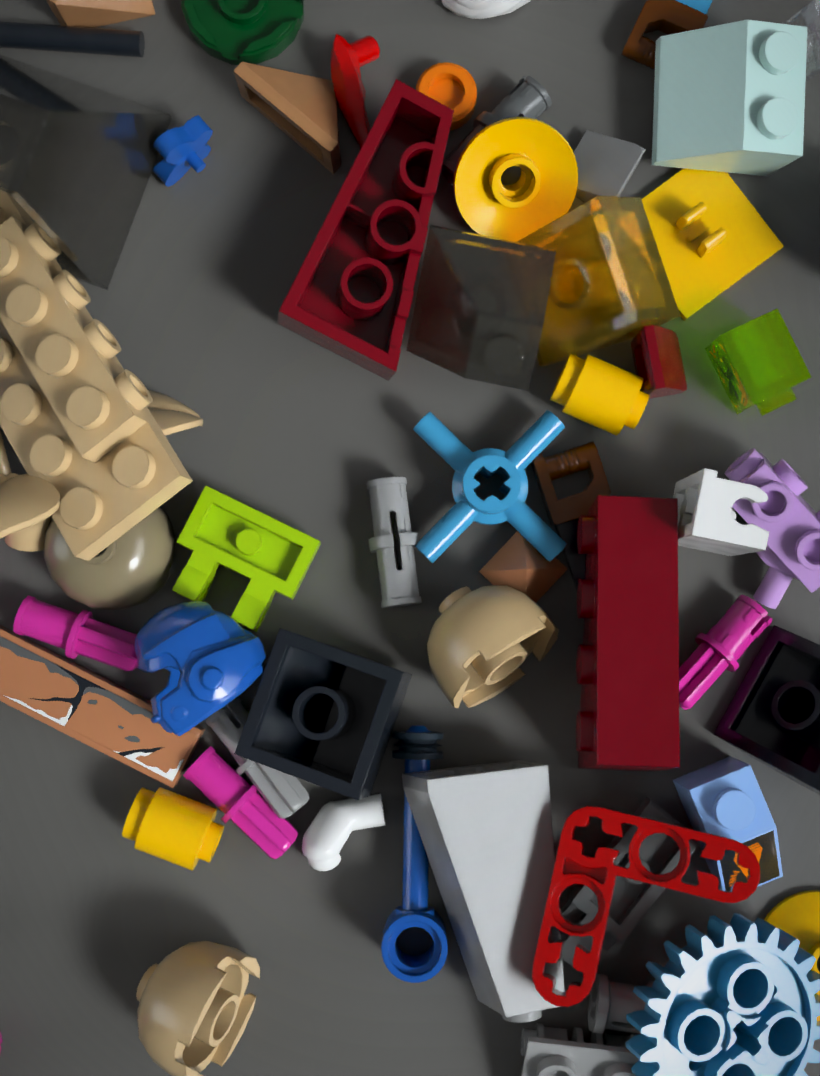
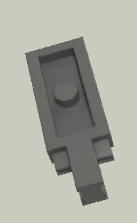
M648 797L645 798L633 814L634 816L685 828ZM626 823L622 827L623 837L615 836L607 848L619 850L620 854L615 860V864L629 868V845L638 827ZM655 833L648 836L642 842L640 859L648 871L655 874H666L677 866L680 860V850L677 843L670 836ZM689 840L690 857L700 845V841ZM617 876L602 948L608 951L617 941L623 944L666 888ZM577 884L568 896L569 900L561 912L568 921L583 925L595 918L598 911V900L595 893L589 887ZM560 931L561 940H565L562 959L573 967L576 946L580 944L590 951L593 937L570 936Z

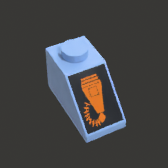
M729 756L673 780L693 830L733 839L746 845L756 855L760 865V881L758 886L783 876L777 828L750 764ZM700 842V848L703 850L705 843ZM725 850L722 860L715 861L705 858L711 874L718 877V889L722 891H731L734 881L745 882L748 876V869L737 864L738 853L731 850Z

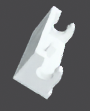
M706 468L676 482L673 498H678V546L727 556L766 550L769 531L752 523L748 525L738 523L735 520L736 510L732 507L738 499H746L751 503L766 502L768 496L762 489L751 484L717 478L718 471Z

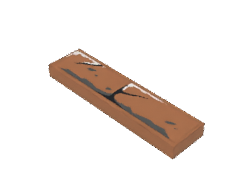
M0 625L1 702L171 788L177 786L205 728L196 725L181 736L165 731L159 722H151L153 712L150 700Z

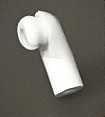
M381 793L370 795L359 801L353 798L331 801L320 809L304 833L302 841L303 855L307 857L308 863L313 869L328 871L335 868L341 861L340 850L352 831L386 826Z

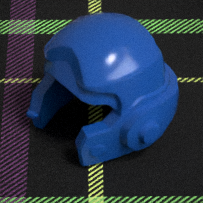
M204 601L181 602L164 608L151 617L139 630L134 644L137 668L139 670L153 673L164 668L169 671L166 687L151 698L153 712L151 722H159L165 731L173 732L177 736H181L250 687L263 673V662L267 657L259 636H255L251 631L243 629L232 617L225 613L213 610Z

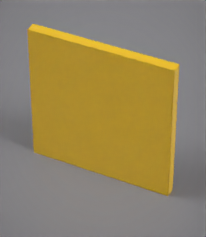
M683 168L610 223L684 321L784 247L727 172Z

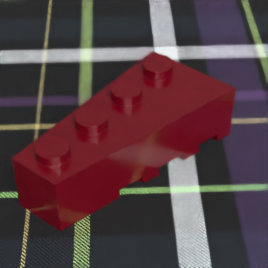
M397 79L279 310L277 323L388 381L397 371L401 353L400 348L414 294L413 289L425 245L432 203L437 190L454 110Z
M598 495L588 510V515L579 516L577 530L578 553L587 554L586 579H579L577 588L578 618H584L583 644L578 645L576 658L577 683L581 684L580 711H578L576 719L578 769L660 771L680 768L678 498Z

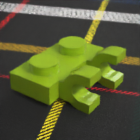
M205 486L177 540L179 545L193 552L172 590L191 601H204L213 583L218 566H224L250 579L231 617L238 624L258 633L276 592L291 600L294 599L321 543L319 540Z

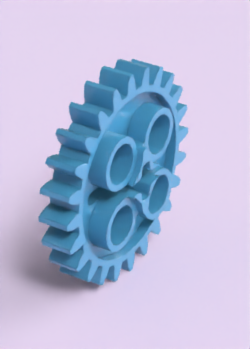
M734 913L730 924H727L713 915L709 917L707 935L689 924L685 927L687 941L685 947L681 949L669 940L663 943L669 958L665 966L655 962H647L645 966L655 978L652 987L635 986L633 992L645 1002L644 1010L634 1011L626 1015V1020L641 1033L625 1042L626 1048L639 1059L631 1068L635 1076H808L804 1071L807 1062L820 1063V1052L813 1048L814 1041L820 1039V1022L817 1021V1017L820 1016V995L817 994L820 991V974L816 971H811L816 958L800 948V941L759 917L752 922L741 914Z

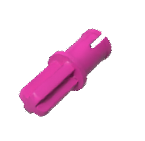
M30 595L21 603L13 624V632L15 634L26 635L65 649L66 657L71 659L82 655L124 671H133L136 668L137 657L134 644L137 634L93 619L92 612L88 610H82L78 614L45 603Z
M740 595L726 611L727 613L707 634L699 633L695 637L699 647L679 668V707L685 710L690 709L725 669L735 672L739 668L737 660L749 645L772 623V618L767 615L768 612L750 597Z
M210 746L187 769L183 776L187 780L189 779L225 814L221 818L224 824L231 820L269 858L276 860L295 842L298 836L297 829L286 818H279L263 796L257 792L255 785L251 786L241 775L239 776L235 769L227 764L215 752L216 750Z

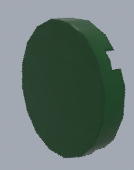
M181 0V8L193 39L210 56L231 65H239L241 62L257 65L279 56L295 40L304 20V0Z

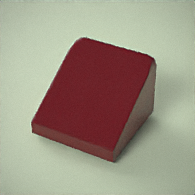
M657 325L643 326L631 341L636 375L643 378L640 391L649 394V399L683 393L687 390V382L677 334L673 330Z

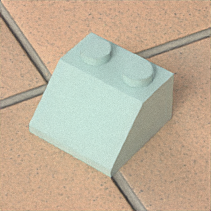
M747 19L660 36L656 40L652 165L768 176L802 157L807 27Z

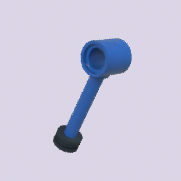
M412 725L407 731H393L392 738L399 739V743L392 745L399 746V750L392 751V758L405 759V773L430 770V760L443 759V751H437V747L443 745L437 744V740L443 739L444 732L429 731L424 725ZM404 791L402 905L396 907L385 922L381 951L386 967L395 977L405 982L419 983L431 979L442 969L448 954V944L443 919L433 907L428 906L429 860ZM410 927H419L426 930L433 939L429 950L417 956L404 953L396 942L398 935L403 930Z

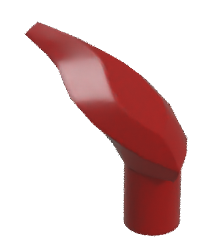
M336 34L330 59L331 79L336 99L355 139L360 147H362L370 132V125L365 107L366 90L361 80L360 67L377 60L380 55V48L377 41L369 35L348 43L344 37Z

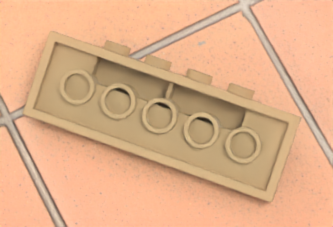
M0 181V426L27 474L47 480L58 490L60 506L51 516L74 557L90 561L193 480L147 407L153 401L149 391L135 374L127 369H123L115 356L121 351L118 341L109 329L99 320L93 319L85 306L91 301L87 291L71 273L62 270L57 262L56 257L61 254L59 246L42 226L36 222L33 223L15 192Z

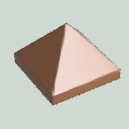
M517 531L484 565L479 573L492 585H507L523 592L536 603L564 574L567 568L556 557L549 562Z

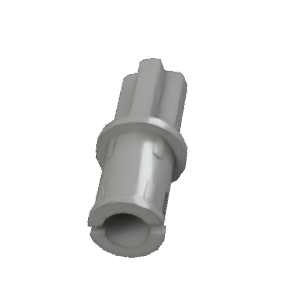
M236 697L226 705L227 707L213 713L205 722L209 727L211 726L240 765L235 770L238 775L246 773L279 818L285 819L290 817L307 803L309 793L297 777L234 754L249 715L241 704L240 698Z

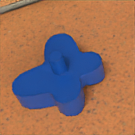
M199 115L189 119L182 127L167 130L154 141V148L164 159L154 167L153 172L167 187L174 185L191 167L197 173L206 167L203 159L211 151V147L207 142L211 138L213 130Z

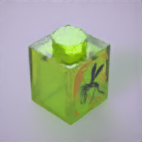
M778 308L719 335L705 348L737 415L757 406L761 416L797 400L792 389L811 378Z

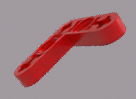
M586 806L575 810L566 819L561 832L535 952L532 979L537 992L547 1002L555 1006L564 1007L580 1003L590 993L596 979L617 876L719 902L737 903L747 899L754 893L759 884L760 865L756 855L746 845L729 838L601 807ZM591 817L602 819V831L619 837H623L622 825L624 823L637 826L638 829L629 845L630 867L626 868L615 864V860L620 854L619 850L598 847L595 857L584 855V843L574 839V832L577 826L588 827ZM655 833L670 836L677 843L680 850V860L677 866L666 874H655L648 871L640 859L642 842L648 836ZM689 840L705 843V847L699 857L718 861L723 859L725 850L738 853L737 864L748 869L746 881H734L731 891H722L718 889L719 880L717 876L697 870V885L682 882L681 879L690 864ZM573 884H583L589 887L595 893L598 900V911L595 918L583 925L568 921L562 915L560 909L562 892ZM553 926L570 936L593 937L590 951L580 944L575 948L573 968L583 972L582 983L572 982L566 992L555 989L556 978L546 973L547 963H557L560 960L565 940H551Z

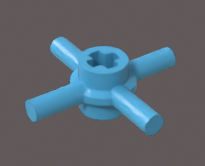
M547 410L506 452L495 448L480 449L472 452L432 412L427 413L413 430L455 470L452 479V495L455 505L415 545L416 549L433 564L473 522L484 525H496L507 521L549 562L552 561L565 548L567 543L525 504L528 494V479L524 469L565 428L560 419ZM479 473L487 479L495 473L501 476L504 483L499 490L505 494L504 499L500 501L493 495L487 497L484 501L480 499L475 493L480 483L474 477Z

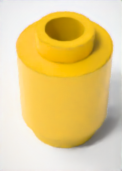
M570 353L550 400L562 405L563 413L617 436L623 426L635 429L650 395L640 391L643 383L642 377L587 354L585 359Z
M142 787L129 810L123 827L122 837L135 841L134 849L193 871L199 859L208 863L211 862L220 842L224 825L214 822L217 808L159 787L156 792Z

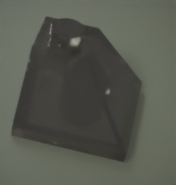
M430 225L406 351L463 378L528 391L544 324L556 250Z

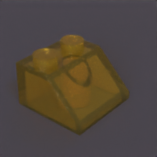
M597 196L502 250L540 366H548L567 360L570 353L579 356L630 340L638 334L643 326H661L680 317L641 197Z

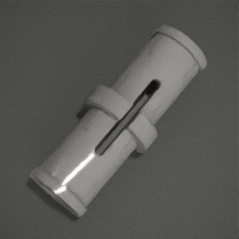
M386 477L367 482L374 537L368 539L370 552L377 555L382 608H395L422 603L421 596H419L414 548H416L415 545L419 541L418 533L411 531L406 477ZM390 516L392 517V522H393L394 540H393V534H392V530H391ZM394 544H395V551H396V555H397L398 570L396 569L395 554H394Z

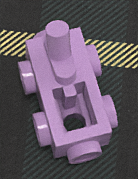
M752 448L735 460L724 474L731 481L757 486L768 496V500L763 503H751L746 499H738L732 507L748 524L752 523L769 531L766 550L756 553L770 567L753 598L764 606L776 609L793 578L800 580L811 593L820 587V510L816 513L800 495L808 486L784 459H781L773 466L762 453L759 454L755 448Z

